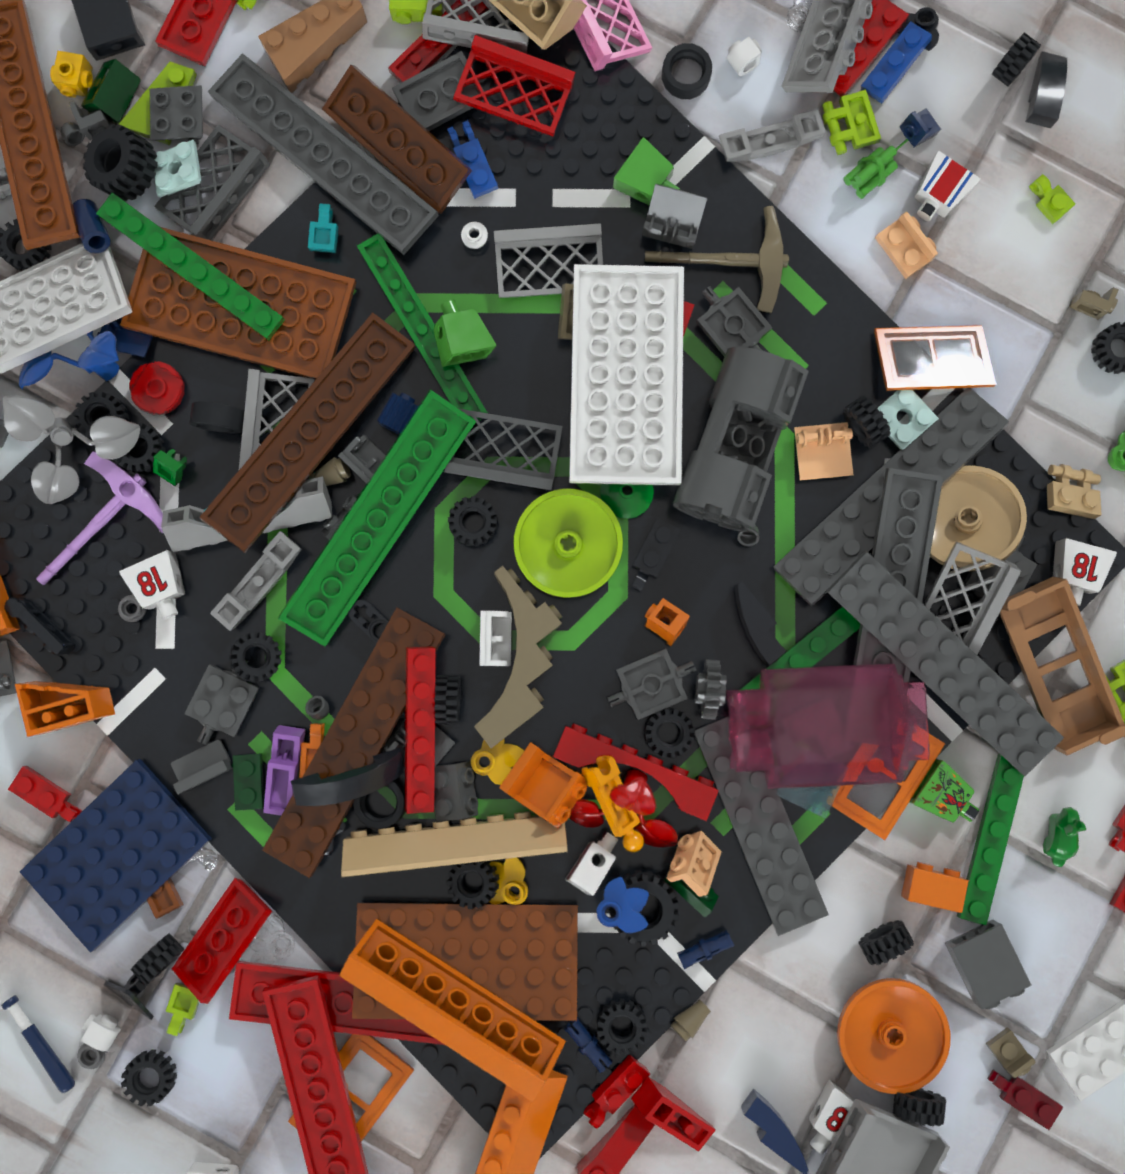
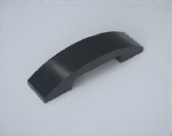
M400 748L374 755L373 764L321 779L319 773L292 780L291 785L296 805L323 806L337 804L368 795L383 788L404 773Z

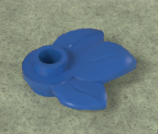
M622 877L610 881L604 891V900L597 907L598 920L607 927L618 926L626 933L639 932L645 929L648 923L639 912L644 908L648 900V891L641 888L626 889V884ZM608 907L615 908V917L609 918L606 915Z

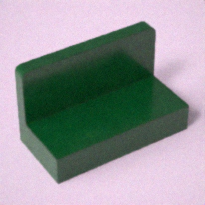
M117 59L103 62L81 107L89 113L101 110L103 114L114 122H120L141 79Z

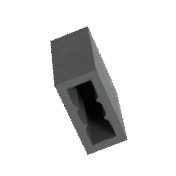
M992 919L987 922V925H980L945 942L973 1003L981 1009L995 1008L1000 1004L1001 1000L1007 997H1017L1025 992V988L1032 986L1002 924Z

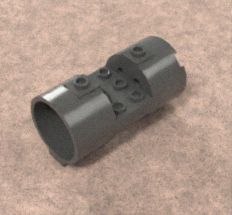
M731 347L727 349L709 399L712 411L698 450L690 452L681 478V485L678 486L674 497L673 506L697 519H705L717 523L720 527L742 532H749L751 527L754 528L772 477L771 474L767 473L781 430H785L788 423H791L809 372L807 369L793 360L784 359L762 350L748 347Z

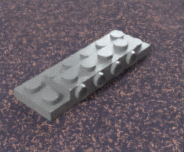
M813 0L782 83V88L785 92L833 93L838 76L845 75L847 68L854 65V49L856 44L861 43L863 40V24L865 19H870L872 16V0Z

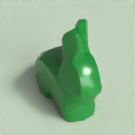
M1072 807L1063 808L1060 813L1050 815L1048 836L1042 844L1043 852L1051 857L1053 865L1057 867H1062L1066 860L1077 854L1079 849L1078 832L1086 831V826L1084 822L1080 821L1078 811Z

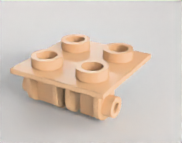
M848 422L794 427L800 480L853 476L850 439L853 438L852 428H848Z

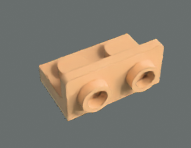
M908 212L903 213L897 221L875 237L905 279L930 263L938 254L933 240L924 235L918 220L910 216Z
M702 831L684 835L678 842L667 879L670 882L682 879L699 897L708 895L721 855L720 849Z

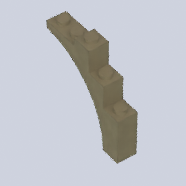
M504 566L496 570L494 576L506 593L513 612L517 633L516 656L512 674L503 694L491 711L474 726L490 748H493L544 708L541 705L544 699L535 688L530 690L527 686L553 666L550 662L553 657L544 646L539 648L537 644L562 624L559 620L562 616L553 604L548 606L544 602L536 608L534 604L537 601L528 590L523 592L517 584L520 582L518 576L511 568L507 571Z

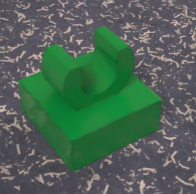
M174 449L169 450L167 454L160 450L154 456L153 472L173 486H176L182 480V471L186 468L187 458L183 457L182 460L177 461L174 459L176 455Z

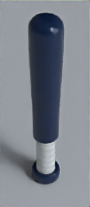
M14 995L1 1004L2 1008L8 1010L18 1026H20L21 1034L32 1048L59 1092H68L75 1086V1080L35 1024L30 1022L21 1007H19L17 1003L19 999Z

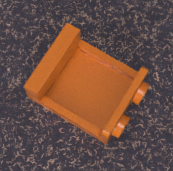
M530 742L499 788L559 829L561 824L565 823L570 817L571 809L575 803L585 795L588 785L586 779L581 774L569 769Z

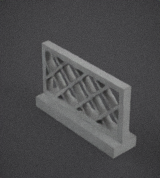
M428 0L422 22L423 39L471 48L474 36L477 35L527 54L529 36L523 32L513 31L509 26L514 23L510 19L505 21L499 14L500 10L494 7L489 0H470L469 2L467 0H460L463 5L455 10H452L447 2L449 0ZM483 1L489 10L479 16L473 7ZM442 4L448 13L441 17L432 15V10ZM468 10L474 18L467 22L461 21L457 16ZM494 15L500 23L496 27L487 26L484 20Z
M601 224L494 231L499 298L562 294V288L554 282V279L563 269L574 278V273L566 265L575 255L587 265H592L596 259L597 265H603ZM596 243L597 254L589 262L578 251L584 244ZM580 244L576 249L571 246ZM561 245H565L573 252L564 263L560 262L552 254ZM547 246H553V247L550 249V251H548V250L545 248V247H547ZM532 247H539L546 253L537 266L525 256ZM518 248H526L523 253L518 250ZM513 249L520 256L509 267L502 261L501 250ZM548 257L560 266L551 278L540 269ZM522 259L534 268L525 280L513 271ZM502 266H504L507 269V272L504 275L502 271ZM538 271L548 282L542 289L535 290L527 282ZM510 273L522 282L515 291L504 292L503 281ZM550 284L556 287L547 289ZM524 285H525L528 289H530V290H522V291H520V290L524 287Z
M249 369L239 470L261 445L259 443L260 437L268 430L272 432V427L279 423L290 411L288 409L286 412H283L274 401L287 392L296 403L298 400L291 393L290 389L296 384L309 385V388L315 379L263 373L260 370ZM266 380L278 381L283 390L271 398L265 391ZM283 382H289L290 384L286 387ZM264 395H265L266 398L269 400V401H267L265 404H263V402H264ZM272 404L281 416L268 424L262 417V412ZM261 422L266 426L263 430H261Z
M956 541L924 606L930 610L933 603L944 600L948 612L936 617L939 620L950 617L954 626V630L951 631L955 635L957 634V637L978 655L1021 570L1014 563L1000 560ZM959 551L970 554L973 563L957 569L955 559ZM975 557L983 560L977 562ZM988 563L999 566L994 576L983 579L979 569L980 566ZM951 566H953L954 570L949 572ZM975 568L980 581L964 586L960 574ZM956 575L961 588L945 593L942 587L944 580ZM982 586L984 591L982 600L970 604L966 591ZM963 593L967 605L951 611L947 598ZM969 610L972 617L970 623L958 628L954 615Z

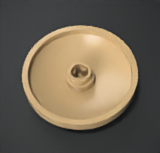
M963 466L941 488L930 557L944 565L957 541L1000 560H1006L1020 544L1027 522L1026 506L1022 495L1015 485L1005 476L994 470L980 466ZM961 550L955 559L957 569L973 563L970 554ZM975 557L977 562L983 560ZM988 563L980 566L979 569H988L995 566V564Z

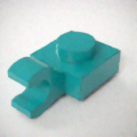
M320 203L318 222L310 221L308 249L310 251L336 253L338 225L331 223L333 220V208H331L330 204Z

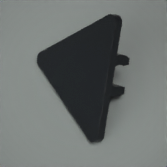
M135 974L127 981L125 988L108 981L103 984L148 1019H153L154 1016L136 997L146 986Z

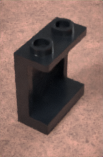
M71 0L86 48L96 61L145 46L143 36L137 28L129 0Z

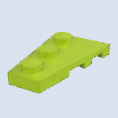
M169 62L119 125L150 139V89L193 86L197 76L195 70ZM171 139V140H155V141H158V142H161V143H164V144H167V145H171V142H172L173 139Z

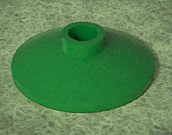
M601 484V500L619 518L631 519L640 516L649 508L653 500V485ZM625 486L631 487V488H632V494H630V495H625V494H623V492H622L623 487H625Z

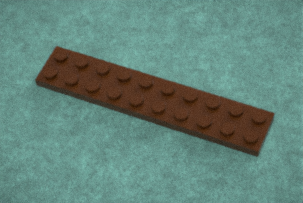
M372 313L199 518L246 553L415 349V344L376 314Z
M396 608L303 777L319 773L320 778L323 779L374 763L373 756L381 753L406 708V647H435L437 652L446 635L445 633L400 608ZM293 794L262 851L306 877H312L355 799L323 806H297Z

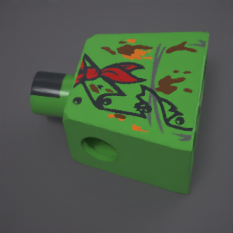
M939 759L934 761L909 802L952 823L956 821L959 815L972 822L979 813V808L969 802L974 794V790L946 762Z

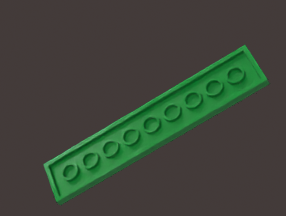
M428 391L279 614V620L324 647L327 645L476 423V420L434 391Z

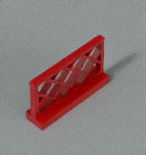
M475 35L471 44V52L453 97L454 101L554 137L566 101L574 85L575 72ZM474 60L485 63L488 71L475 75L472 69ZM503 70L510 72L513 80L500 84L496 73ZM492 76L497 87L484 92L479 81ZM526 80H532L536 83L538 89L526 94L521 83ZM475 83L480 93L473 97L462 94L464 87ZM516 85L521 96L508 101L504 90ZM552 89L563 92L561 99L550 103L546 94L547 91ZM499 92L504 104L497 107L490 105L487 97ZM541 94L546 105L533 110L529 99ZM525 102L529 113L522 116L515 114L512 106ZM550 111L553 118L551 127L540 123L537 115Z

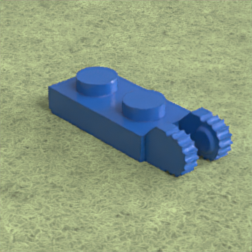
M467 120L462 122V128L469 142L460 145L458 135L453 127L448 128L447 132L454 146V154L472 170L466 182L475 199L497 190L498 185L478 138L475 139L473 130Z

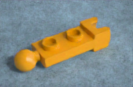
M597 757L598 767L582 768V774L586 779L588 787H592L614 836H623V847L627 851L632 853L640 851L643 847L644 839L641 833L633 829L640 823L637 814L632 810L628 811L617 806L610 798L611 789L623 784L619 777L621 772L613 757Z

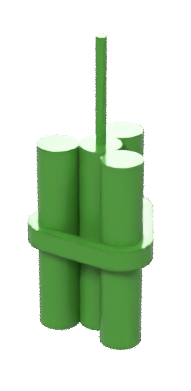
M906 139L897 148L889 146L884 150L878 147L868 157L861 158L858 161V165L843 178V181L848 186L852 185L856 189V195L863 199L876 186H882L886 178L898 168L893 158L897 154V150L909 140Z

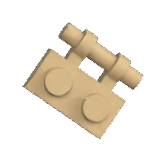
M1064 464L1049 466L1048 475L1055 476L1056 481L1047 484L1048 510L1096 519L1102 515L1100 491L1091 489V484L1098 485L1100 483V475L1094 474L1092 470L1088 469L1075 470L1071 466ZM1069 479L1077 481V486L1070 485Z

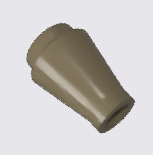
M334 457L316 472L310 474L309 479L323 476L326 486L346 482V478L351 477V471L341 458L336 459Z
M698 1000L694 1005L674 1017L675 1021L670 1026L687 1042L690 1037L694 1038L711 1011L701 1000Z

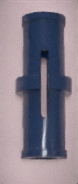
M726 929L706 940L704 938L698 940L699 943L677 952L685 970L705 959L708 961L713 959L712 956L734 947V944Z
M577 1017V1021H571L577 1031H575L570 1023L564 1027V1030L579 1046V1052L582 1055L586 1054L598 1069V1072L602 1073L606 1069L599 1059L607 1067L612 1064L613 1060L597 1043V1037L595 1035L591 1036Z

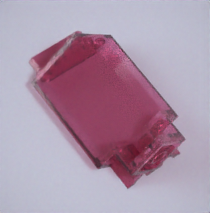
M895 664L761 670L759 689L726 691L730 713L728 718V735L731 743L730 769H735L736 772L764 771L767 789L902 783L904 771H908V761L929 760L930 749L924 682L904 683L902 675L897 673Z

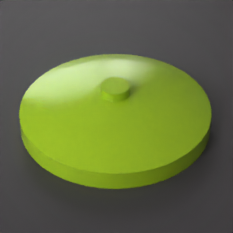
M559 489L538 497L524 510L514 534L515 557L524 576L539 590L562 598L584 596L602 587L615 572L623 549L621 527L613 511L600 498L578 489Z

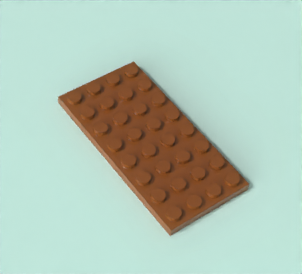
M160 227L280 314L285 321L268 341L143 249L128 297L133 312L122 317L120 326L125 329L299 376L317 379L336 355L357 283L355 279Z
M357 903L355 947L375 920L378 919L531 1019L577 1021L578 905L485 904L480 908L468 909V906L462 908L459 904ZM354 986L352 1019H405Z

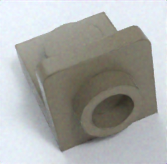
M1113 287L1102 297L1095 291L1082 290L1072 299L1069 307L1099 320L1107 313L1111 314L1118 303V299L1115 297L1119 289Z
M1008 1027L986 1043L1005 1071L1013 1078L1024 1076L1031 1070V1066L1036 1063Z

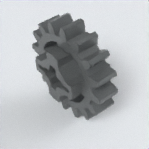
M706 659L703 673H698L696 677L695 704L701 705L702 719L716 720L717 709L725 704L727 677L720 673L721 665L719 660Z

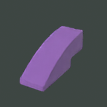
M279 725L273 732L271 759L267 767L263 813L282 815L293 795L291 781L298 779L300 775L301 743L304 742L306 729Z

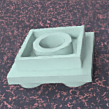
M194 140L181 142L176 147L156 153L157 158L155 161L158 162V165L154 172L156 173L155 185L158 197L169 196L201 183L198 153Z
M897 390L878 407L879 412L882 411L884 414L883 418L887 419V425L890 426L891 430L889 431L891 434L888 437L902 451L939 419L913 390ZM899 411L908 414V424H901L897 420V413Z

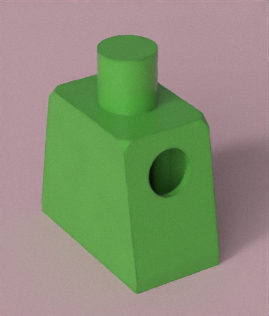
M644 137L615 175L613 188L648 205H650L655 184L680 190L679 187L669 181L673 175V165Z
M455 300L444 302L441 305L444 315L434 325V334L442 367L487 358L496 347V343L477 311L473 309L459 311Z

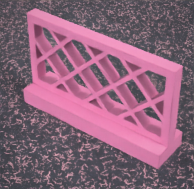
M582 0L587 6L574 26V30L594 71L604 69L607 63L646 54L651 51L652 46L629 0H619L618 3L613 0H596L598 1L596 8L589 5L587 0ZM601 4L615 10L613 17L600 10ZM618 12L628 18L629 25L616 19ZM596 18L610 24L607 31L599 26ZM613 26L626 33L624 40L611 33ZM629 35L638 39L641 46L637 47L627 42ZM608 40L620 46V51L612 53Z

